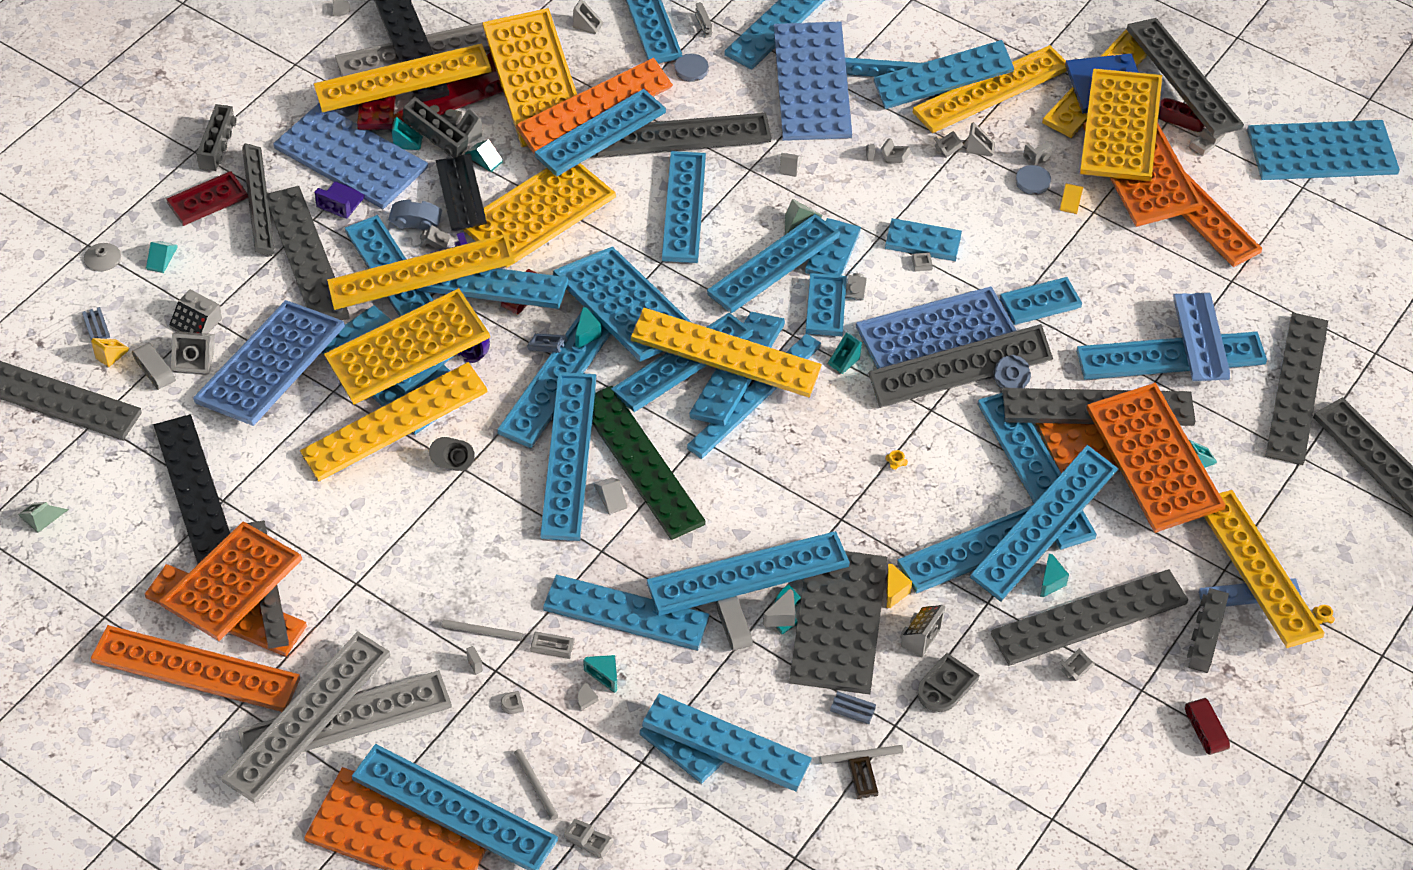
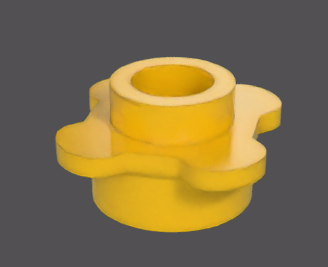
M894 450L885 456V460L890 463V468L893 470L908 464L904 453L900 450Z
M1320 605L1313 608L1312 612L1315 614V619L1319 624L1326 622L1332 624L1335 621V618L1332 616L1333 610L1330 606Z

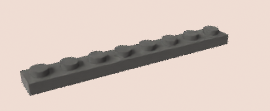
M245 143L242 151L254 249L257 253L272 256L275 250L262 149L259 146Z
M265 520L247 523L267 534ZM276 585L259 602L268 649L289 645L278 585Z

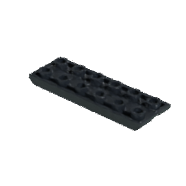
M465 154L455 158L435 160L451 231L487 224L471 155Z

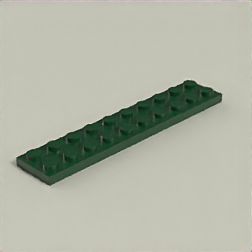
M613 386L595 392L593 426L669 538L673 540L704 526L706 520L630 410L611 389Z

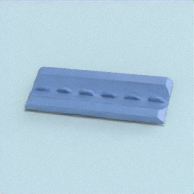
M1211 293L1173 294L1192 381L1230 380V370Z

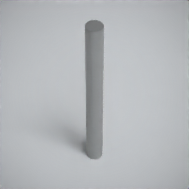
M445 619L442 621L443 628L519 641L522 640L523 636L521 632Z
M903 745L831 754L820 756L821 764H828L866 756L871 758L903 753L904 750Z
M517 749L514 754L551 820L557 819L558 814L522 749Z

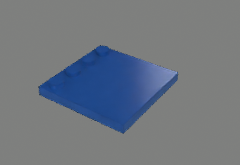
M1132 54L1066 60L1065 67L1082 114L1088 113L1093 69L1139 73Z

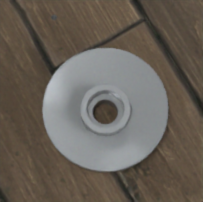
M110 243L95 244L84 254L85 265L89 269L98 272L114 268L121 260L120 250Z

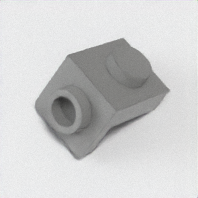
M954 131L941 140L937 136L934 137L937 143L934 145L940 154L943 152L946 157L964 146Z
M888 138L881 147V152L886 162L904 163L910 155L911 149L909 146H894L892 139Z
M1046 142L1034 149L1028 143L1025 145L1023 157L1032 165L1046 162L1051 157L1052 145Z
M431 225L428 230L422 232L420 247L423 248L426 244H429L438 250L446 249L451 235Z
M860 273L849 275L845 297L864 300L867 277Z
M1080 648L1065 662L1063 660L1060 661V664L1063 666L1061 671L1068 678L1072 676L1076 681L1094 665L1092 660Z

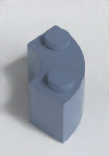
M411 199L401 200L392 204L388 220L401 230L417 228L424 231L428 230L431 225L435 227L439 225L442 209L426 201L417 203L412 202Z

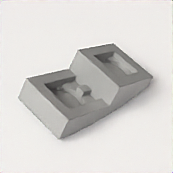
M1205 128L1198 138L1191 141L1189 148L1204 156L1221 141L1225 134L1212 136L1207 128Z
M577 819L573 820L564 833V837L567 840L602 859L614 843L612 837L595 831L592 825Z

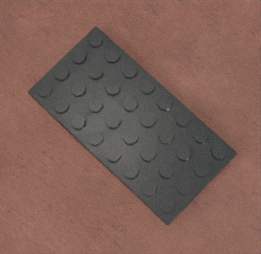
M845 551L850 562L849 567L804 578L789 684L870 695L888 557Z

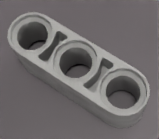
M148 342L132 351L136 363L157 390L176 381L173 372L151 343Z
M737 596L716 601L717 611L731 650L734 651L752 646V636Z

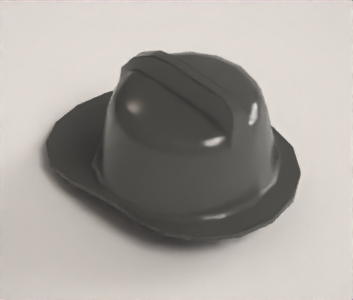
M450 437L437 438L429 448L430 459L435 465L455 471L468 469L475 457L474 449L468 442Z

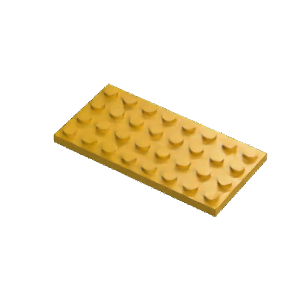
M549 8L482 22L515 129L518 123L577 95ZM516 129L521 147L528 146Z
M1093 69L1080 174L1151 181L1162 75Z
M581 163L557 177L548 168H545L484 207L487 224L462 230L475 241L507 234L516 263L614 199L616 192Z
M458 288L324 353V356L354 405L490 338V334Z

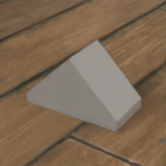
M579 0L573 9V28L596 34L604 22L584 0Z
M468 109L456 128L469 137L468 144L482 137L481 118L471 109Z
M972 122L966 153L993 156L995 142Z
M781 153L779 174L796 177L803 156Z
M611 477L594 483V487L609 515L627 509L620 480Z
M789 589L764 613L763 625L765 627L795 625L793 590Z

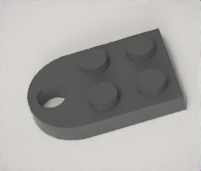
M946 653L920 681L918 699L925 708L931 711H948L979 680L980 675ZM934 696L938 701L930 702L927 697Z

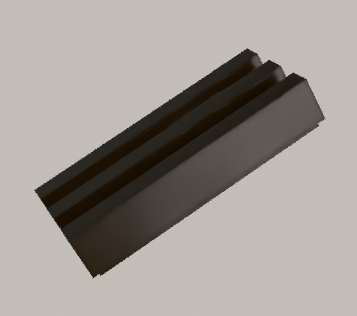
M869 756L848 759V766L857 799H862L863 796L869 798L870 795L878 796L879 792ZM862 762H865V766L872 788L870 790L867 786L865 774L862 767ZM854 764H857L864 791H861Z

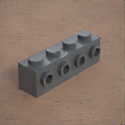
M414 97L403 107L402 120L407 125L416 129L420 135L428 138L432 144L444 150L447 155L455 158L467 150L469 137L419 99Z
M215 104L196 153L199 169L217 171L218 165L222 163L223 152L227 150V141L231 139L232 128L236 126L237 122L233 106Z
M1209 588L1207 595L1203 594L1200 606H1203V611L1198 612L1196 623L1199 626L1198 629L1194 628L1191 640L1195 641L1194 646L1189 647L1187 658H1190L1188 668L1205 673L1209 672L1229 593Z

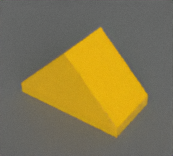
M1066 183L1060 211L1077 214L1084 187Z
M92 338L91 340L95 358L107 367H110L129 351V348L117 339Z
M888 564L886 608L893 607L911 593L912 581L893 564Z

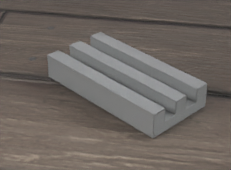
M701 2L696 3L695 16L705 38L711 37L712 23L703 4Z
M535 631L530 652L570 659L575 638Z

